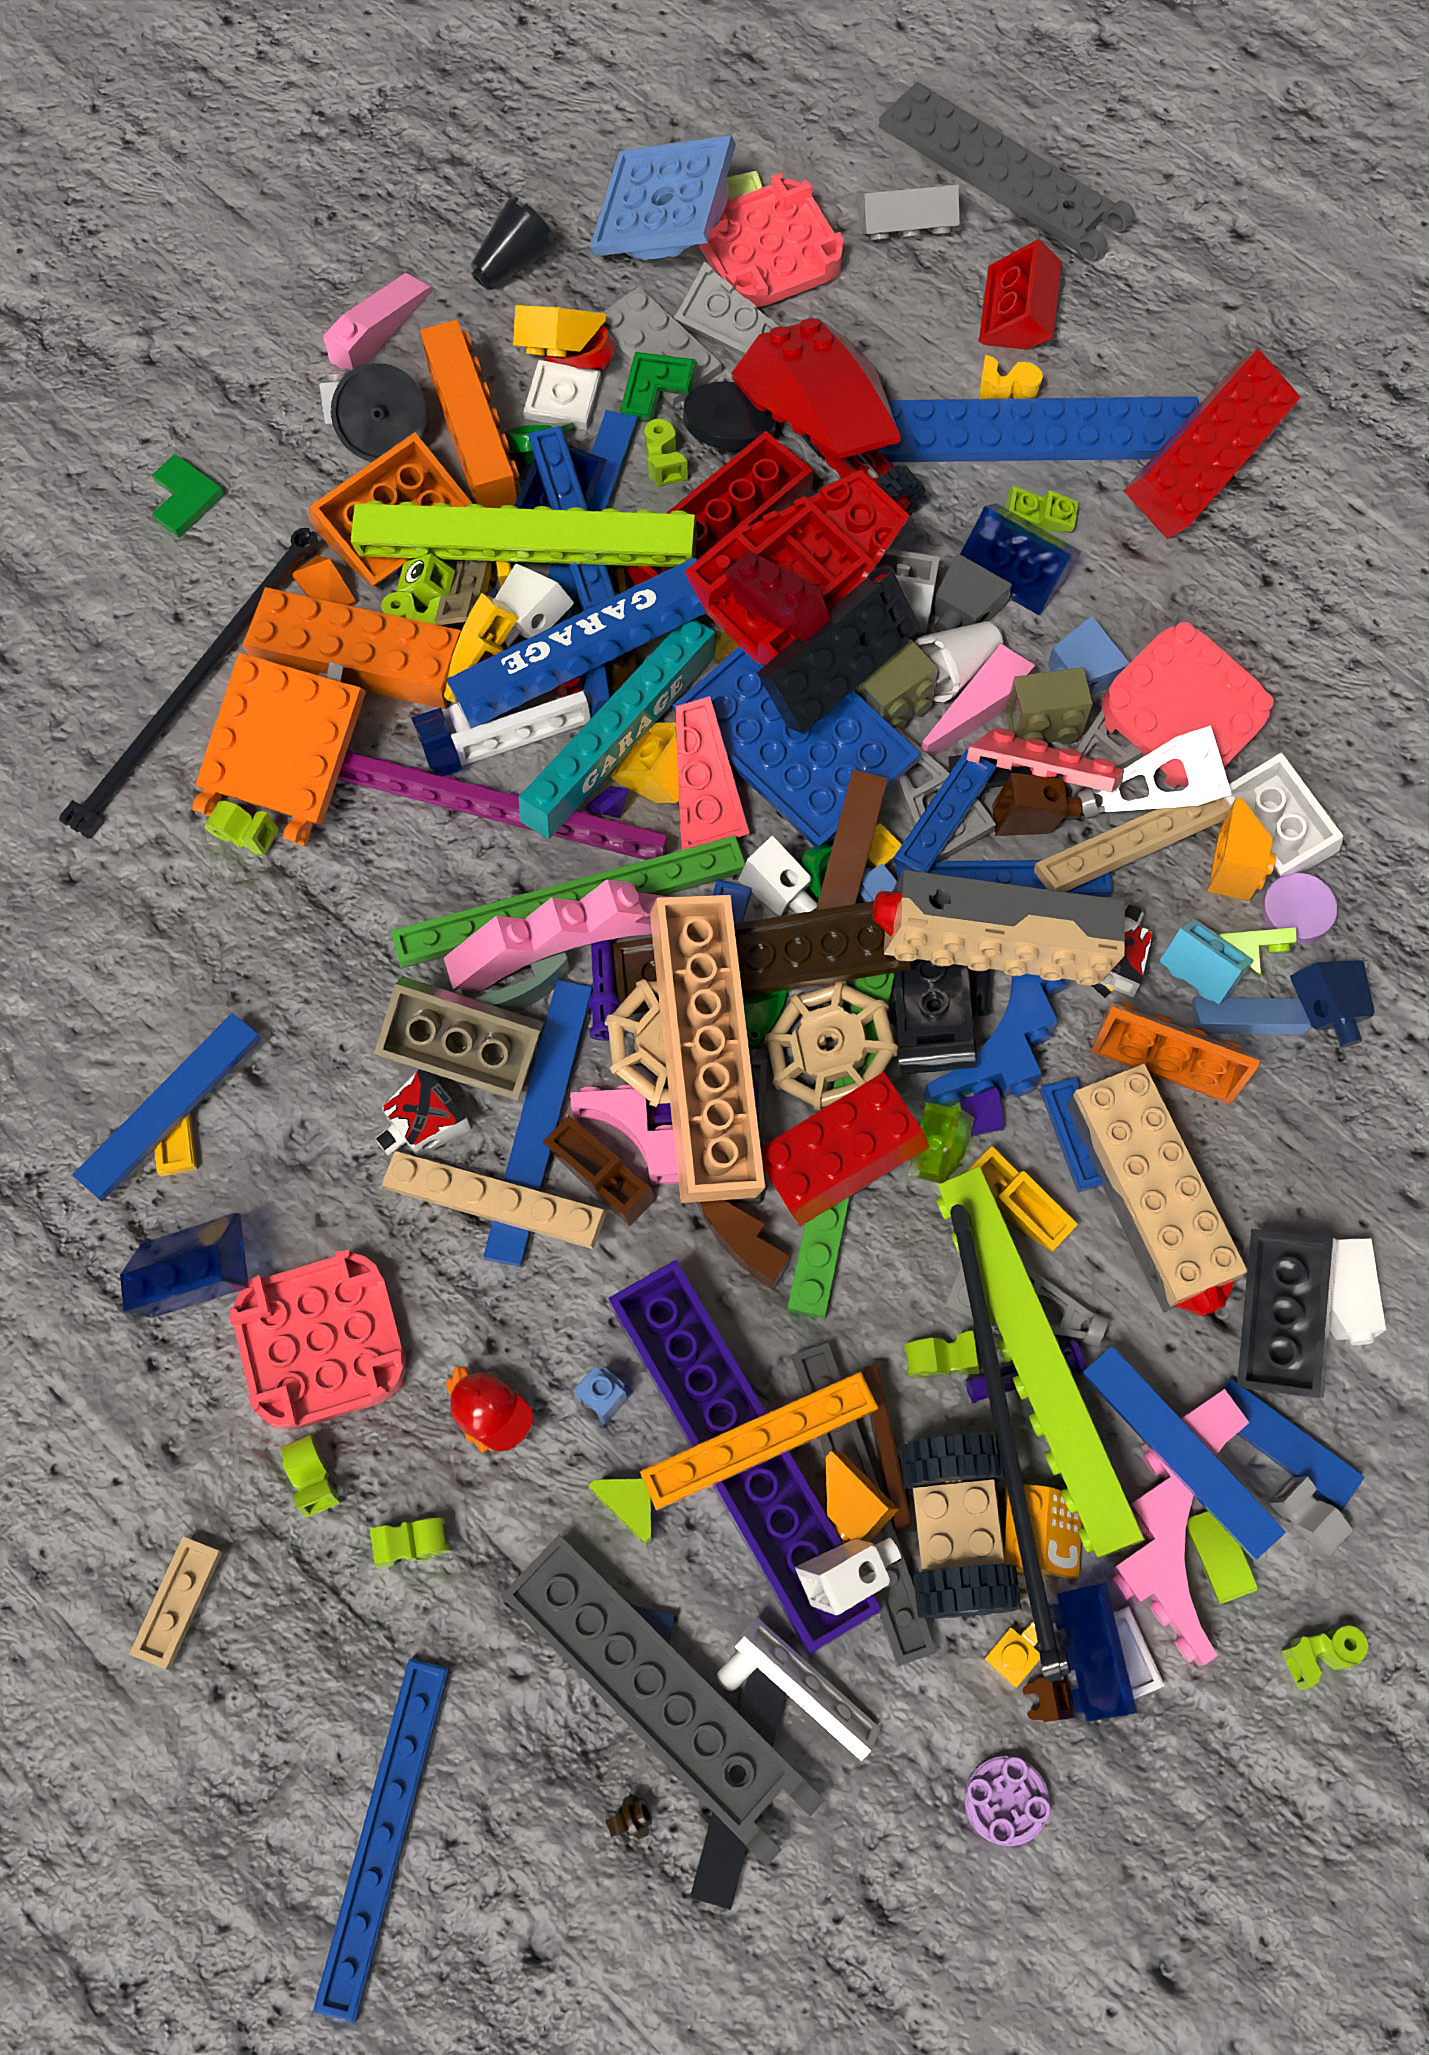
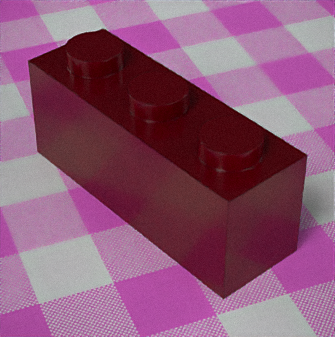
M752 551L747 552L724 572L738 605L804 642L831 620L819 587Z

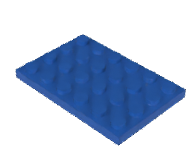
M739 646L673 704V711L675 712V706L710 696L730 766L814 847L828 844L836 836L852 770L888 778L887 790L920 760L921 753L855 691L848 694L804 734L787 728L757 674L765 665L755 662Z

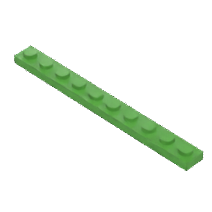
M731 836L392 930L391 935L400 967L404 968L446 956L495 916L525 919L550 898L580 901L607 879L634 883L637 892L662 896L741 874L745 862L736 836Z
M894 973L856 979L854 989L876 1000L883 999L888 1005ZM851 1004L849 1014L852 1015L854 1013L857 1015L863 1009ZM871 1020L864 1026L867 1040L879 1041L874 1020ZM867 1053L864 1065L856 1070L861 1078L877 1053ZM850 1076L835 1080L833 1089L855 1082ZM849 1197L805 1223L787 1312L825 1320Z

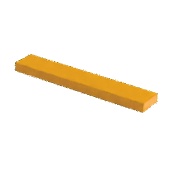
M860 1371L640 1471V1474L657 1511L877 1411L878 1407Z

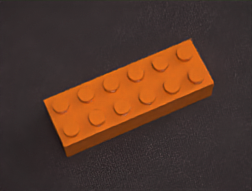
M457 319L420 329L428 371L474 504L482 505L485 508H500L504 505H512L519 508L518 501H522L523 497L518 480H520L515 461H510L508 455L510 454V449L506 436L501 434L498 429L501 428L496 408H491L489 403L491 402V396L487 383H482L481 378H478L482 376L477 356L473 357L472 353H469L473 351V346L468 331H461Z
M265 587L243 642V647L249 656L318 676L320 672H327L329 662L343 665L341 682L360 687L366 692L446 709L449 702L444 697L446 679L461 630Z

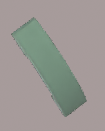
M563 952L530 964L533 977L473 999L514 1013L536 1003L554 990L557 980L563 981L570 973L566 953ZM461 989L453 991V993L463 996Z

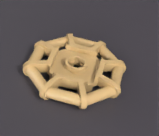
M645 979L636 982V988L616 1011L606 1017L605 1025L608 1026L612 1059L610 1070L613 1075L620 1076L650 1101L649 1105L657 1107L658 1104L670 1103L669 1088L663 1089L667 1079L660 1004L656 996H659L657 981L647 982ZM643 1001L646 1002L650 1010L639 1022L628 1019ZM623 1031L634 1033L635 1037L634 1047L636 1053L626 1057ZM641 1062L658 1076L655 1086L631 1066Z
M839 981L835 985L799 996L796 994L792 995L789 998L790 1003L771 1032L765 1035L763 1041L768 1048L774 1075L772 1084L776 1090H784L813 1105L816 1111L824 1109L881 1074L892 1057L898 1055V1046L894 1043L887 1015L889 1007L883 999L876 1000L847 986L846 981ZM832 1001L830 1006H826L810 1012L807 1009L819 1004ZM847 1001L863 1009V1011L857 1015L854 1013L851 1015L845 1012L842 1006ZM799 1014H801L803 1018L800 1021L802 1025L797 1032L794 1030L792 1035L787 1034ZM871 1020H874L879 1041L867 1040L864 1026ZM832 1037L834 1041H838L834 1049L830 1051L826 1049L821 1050V1046L826 1044V1038ZM785 1046L792 1047L794 1062L786 1067L783 1053ZM867 1053H877L861 1078L856 1070L864 1065ZM802 1072L809 1075L813 1080H816L815 1090L795 1080V1077ZM850 1076L855 1082L826 1091L828 1082Z

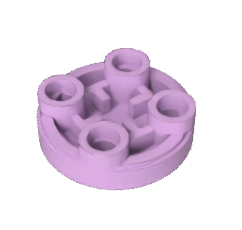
M1293 873L1281 876L1270 885L1264 895L1262 902L1264 927L1266 930L1296 927L1298 943L1314 944L1328 932L1336 919V898L1328 885L1315 876L1306 873Z
M1000 1756L988 1759L975 1768L966 1783L964 1807L967 1817L973 1828L983 1838L992 1843L1002 1846L1024 1844L1041 1831L1050 1815L1049 1794L1043 1778L1034 1767L1020 1758Z

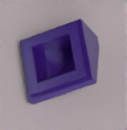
M998 1088L990 1089L959 1101L968 1137L1005 1129Z

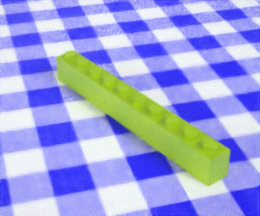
M368 501L366 504H355L351 543L358 556L418 558L432 553L438 559L675 567L695 557L697 525L695 515L684 511H672L669 514H663L644 509L633 513L620 512L612 508L603 509L602 511H586L578 507L569 508L568 510H553L545 506H538L534 509H519L512 505H504L500 508H485L479 504H470L466 507H452L445 503H436L433 506H419L412 502L386 505L379 501Z
M978 1167L937 1185L942 1196L936 1198V1202L945 1220L951 1218L950 1210L956 1204L963 1205L971 1216L974 1231L973 1237L991 1325L997 1324L1003 1337L997 1340L998 1347L1006 1363L1012 1360L1019 1375L1012 1377L1021 1399L1029 1397L1035 1412L1028 1416L1037 1437L1045 1435L1051 1450L1045 1452L1046 1459L1054 1476L1059 1473L1063 1476L1067 1489L1062 1490L1061 1493L1070 1514L1078 1511L1084 1525L1083 1528L1078 1529V1533L1087 1553L1095 1551L1097 1558H1103L1145 1541L982 1169ZM954 1232L950 1233L953 1242L956 1246V1249L960 1254L957 1237Z

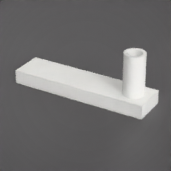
M583 691L476 726L472 729L457 703L449 709V715L456 730V733L452 734L451 737L461 766L586 725L591 719L588 702Z
M756 1616L745 1627L736 1643L735 1648L738 1651L717 1672V1679L721 1686L728 1691H735L758 1667L862 1761L872 1751L881 1728Z

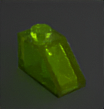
M926 1102L920 1127L930 1147L912 1158L908 1176L939 1184L948 1181L966 1154L975 1118L961 1109Z

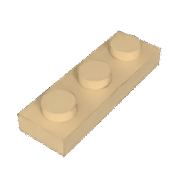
M184 1536L182 1537L129 1655L163 1669H171L223 1552Z

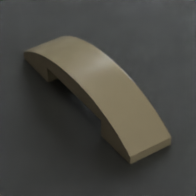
M457 561L450 593L440 598L435 618L437 626L466 622L481 593L487 594L492 561Z

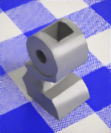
M1308 1476L1292 1477L1269 1504L1273 1506L1279 1515L1290 1519L1293 1523V1528L1301 1531L1304 1537L1316 1549L1325 1555H1333L1341 1543L1353 1533L1351 1526L1336 1507L1321 1500H1315L1312 1497L1317 1489Z

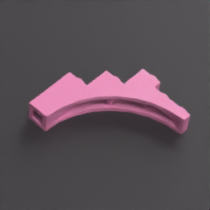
M607 879L580 901L550 898L525 919L495 916L444 957L453 990L461 989L462 991L482 992L501 978L548 956L603 940L652 935L650 912L656 898L669 896L640 893L636 891L634 883Z
M1225 1389L1181 1418L1215 1456L1227 1441L1249 1424V1421ZM1145 1443L1142 1446V1449L1145 1451V1454L1142 1455L1145 1464L1155 1476L1161 1474L1165 1481L1130 1504L1143 1536L1146 1535L1150 1542L1111 1568L1116 1575L1112 1578V1582L1125 1600L1131 1597L1135 1604L1150 1596L1154 1602L1149 1605L1151 1611L1162 1626L1165 1627L1169 1624L1178 1636L1174 1643L1188 1663L1194 1660L1198 1666L1206 1665L1218 1655L1198 1620L1189 1594L1184 1561L1186 1524L1194 1495Z

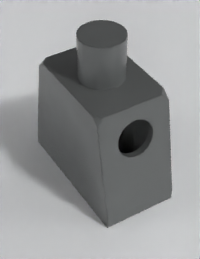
M957 553L935 596L933 614L939 618L934 625L936 632L985 621L989 622L1007 605L1012 584Z

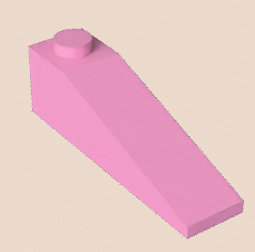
M405 273L344 313L323 336L330 362L341 369L350 368V370L367 364L432 291L431 286Z
M1000 644L922 741L921 749L929 756L934 757L1006 710L1014 677L1033 674L1035 665Z

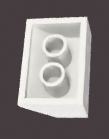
M1282 752L1229 784L1232 795L1224 797L1229 806L1231 807L1236 797L1243 799L1273 838L1271 853L1276 854L1274 868L1280 877L1309 870L1340 851L1344 836Z

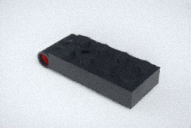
M880 566L871 571L864 581L828 611L831 620L806 642L796 638L757 672L787 728L804 734L909 642L908 638L919 630L920 624L891 566Z
M916 959L910 961L911 970L894 973L901 1075L977 1068L970 969L965 965L937 966L927 960Z

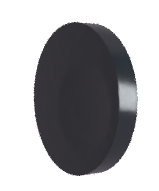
M370 363L351 370L341 379L331 401V420L342 444L354 455L373 462L415 432L422 439L427 427L428 410L421 388L408 373L390 364Z
M721 381L701 385L692 390L684 402L683 423L686 429L696 439L709 446L724 450L741 451L763 432L767 431L772 436L775 434L777 421L772 418V412L770 410L762 412L757 409L735 382Z

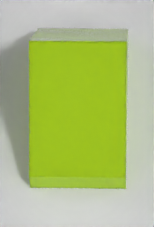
M643 1479L593 1480L588 1485L590 1491L646 1547L652 1542V1500Z

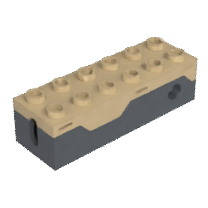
M903 870L892 892L880 891L876 894L873 904V920L885 931L884 955L895 956L900 961L920 959L931 961L937 966L965 965L974 971L995 969L1002 970L1005 974L1011 976L1032 974L1039 975L1042 979L1048 981L1069 979L1076 980L1080 985L1090 986L1097 983L1100 984L1124 957L1125 900Z
M1145 1064L1076 1090L1065 1109H1068L1074 1121L1073 1126L1081 1142H1084L1090 1154L1089 1159L1097 1175L1101 1176L1103 1180L1102 1186L1163 1313L1179 1308L1203 1317L1225 1307L1233 1284L1244 1276L1248 1270Z

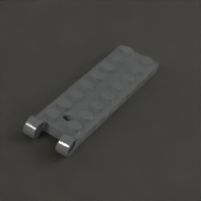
M916 82L879 117V127L1072 247L1087 260H1096L1107 248V241L1100 231L1093 229L1101 220L1107 223L1112 230L1122 232L1135 219V212L1127 202H1112L919 82ZM1064 207H1071L1073 209L1067 210Z
M560 1535L545 1548L502 1594L513 1608L766 1866L774 1860L781 1852V1849L754 1821L778 1793L784 1789L810 1817L825 1801ZM735 1765L742 1766L746 1771V1777L740 1783L733 1782L729 1776L730 1769Z

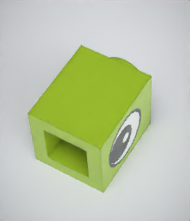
M432 553L404 562L396 592L405 591L412 593L417 607L420 609L427 607L429 600L437 596L449 595L455 571Z

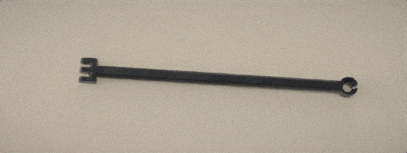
M299 528L294 531L290 539L291 545L280 561L84 803L80 805L72 800L61 813L59 822L66 826L70 825V828L76 832L81 831V835L87 839L95 835L104 823L97 814L249 627L264 588L278 590L303 558L309 559L317 554L320 545L314 531L310 532L309 528Z
M956 1204L951 1208L950 1214L954 1233L957 1237L1038 1641L1042 1670L1046 1682L1063 1680V1675L1071 1674L1066 1648L1058 1649L1056 1645L973 1237L974 1231L971 1216L963 1205Z

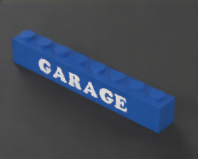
M693 557L447 678V683L455 701L470 728L472 729L488 722L504 712L518 707L577 676H581L585 672L607 661H611L700 615L706 614L685 575V570L693 565L697 559Z

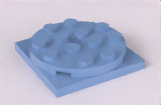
M732 135L619 151L590 244V249L594 256L626 253L641 260L658 259L667 256L676 257L692 245L708 243L712 228L720 222V217L727 204L728 184L726 178L736 146Z

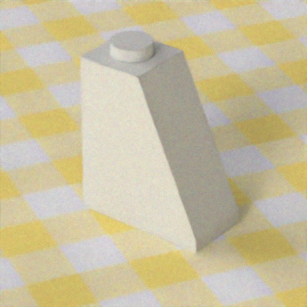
M1371 1238L1337 1240L1330 1331L1336 1340L1349 1339L1351 1345L1373 1343L1375 1337L1386 1331Z

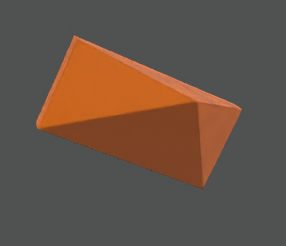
M316 556L290 574L308 597L349 606L357 604L330 558Z

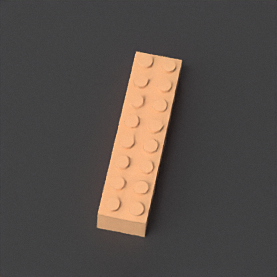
M731 896L656 898L650 912L680 1201L681 1203L756 1198L765 1189Z

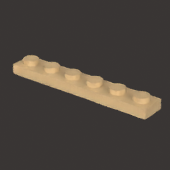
M1224 798L1199 806L1156 809L1035 863L1034 873L1047 890L1066 892L1223 821L1230 806Z
M394 1151L382 1182L385 1190L590 1249H594L606 1216L605 1211L600 1208L398 1151Z

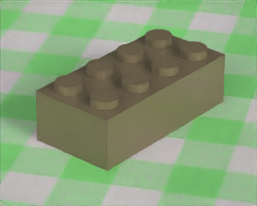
M402 976L395 983L374 1054L518 1101L544 1022Z

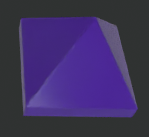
M610 786L591 801L586 808L590 812L620 819L629 792L626 788Z

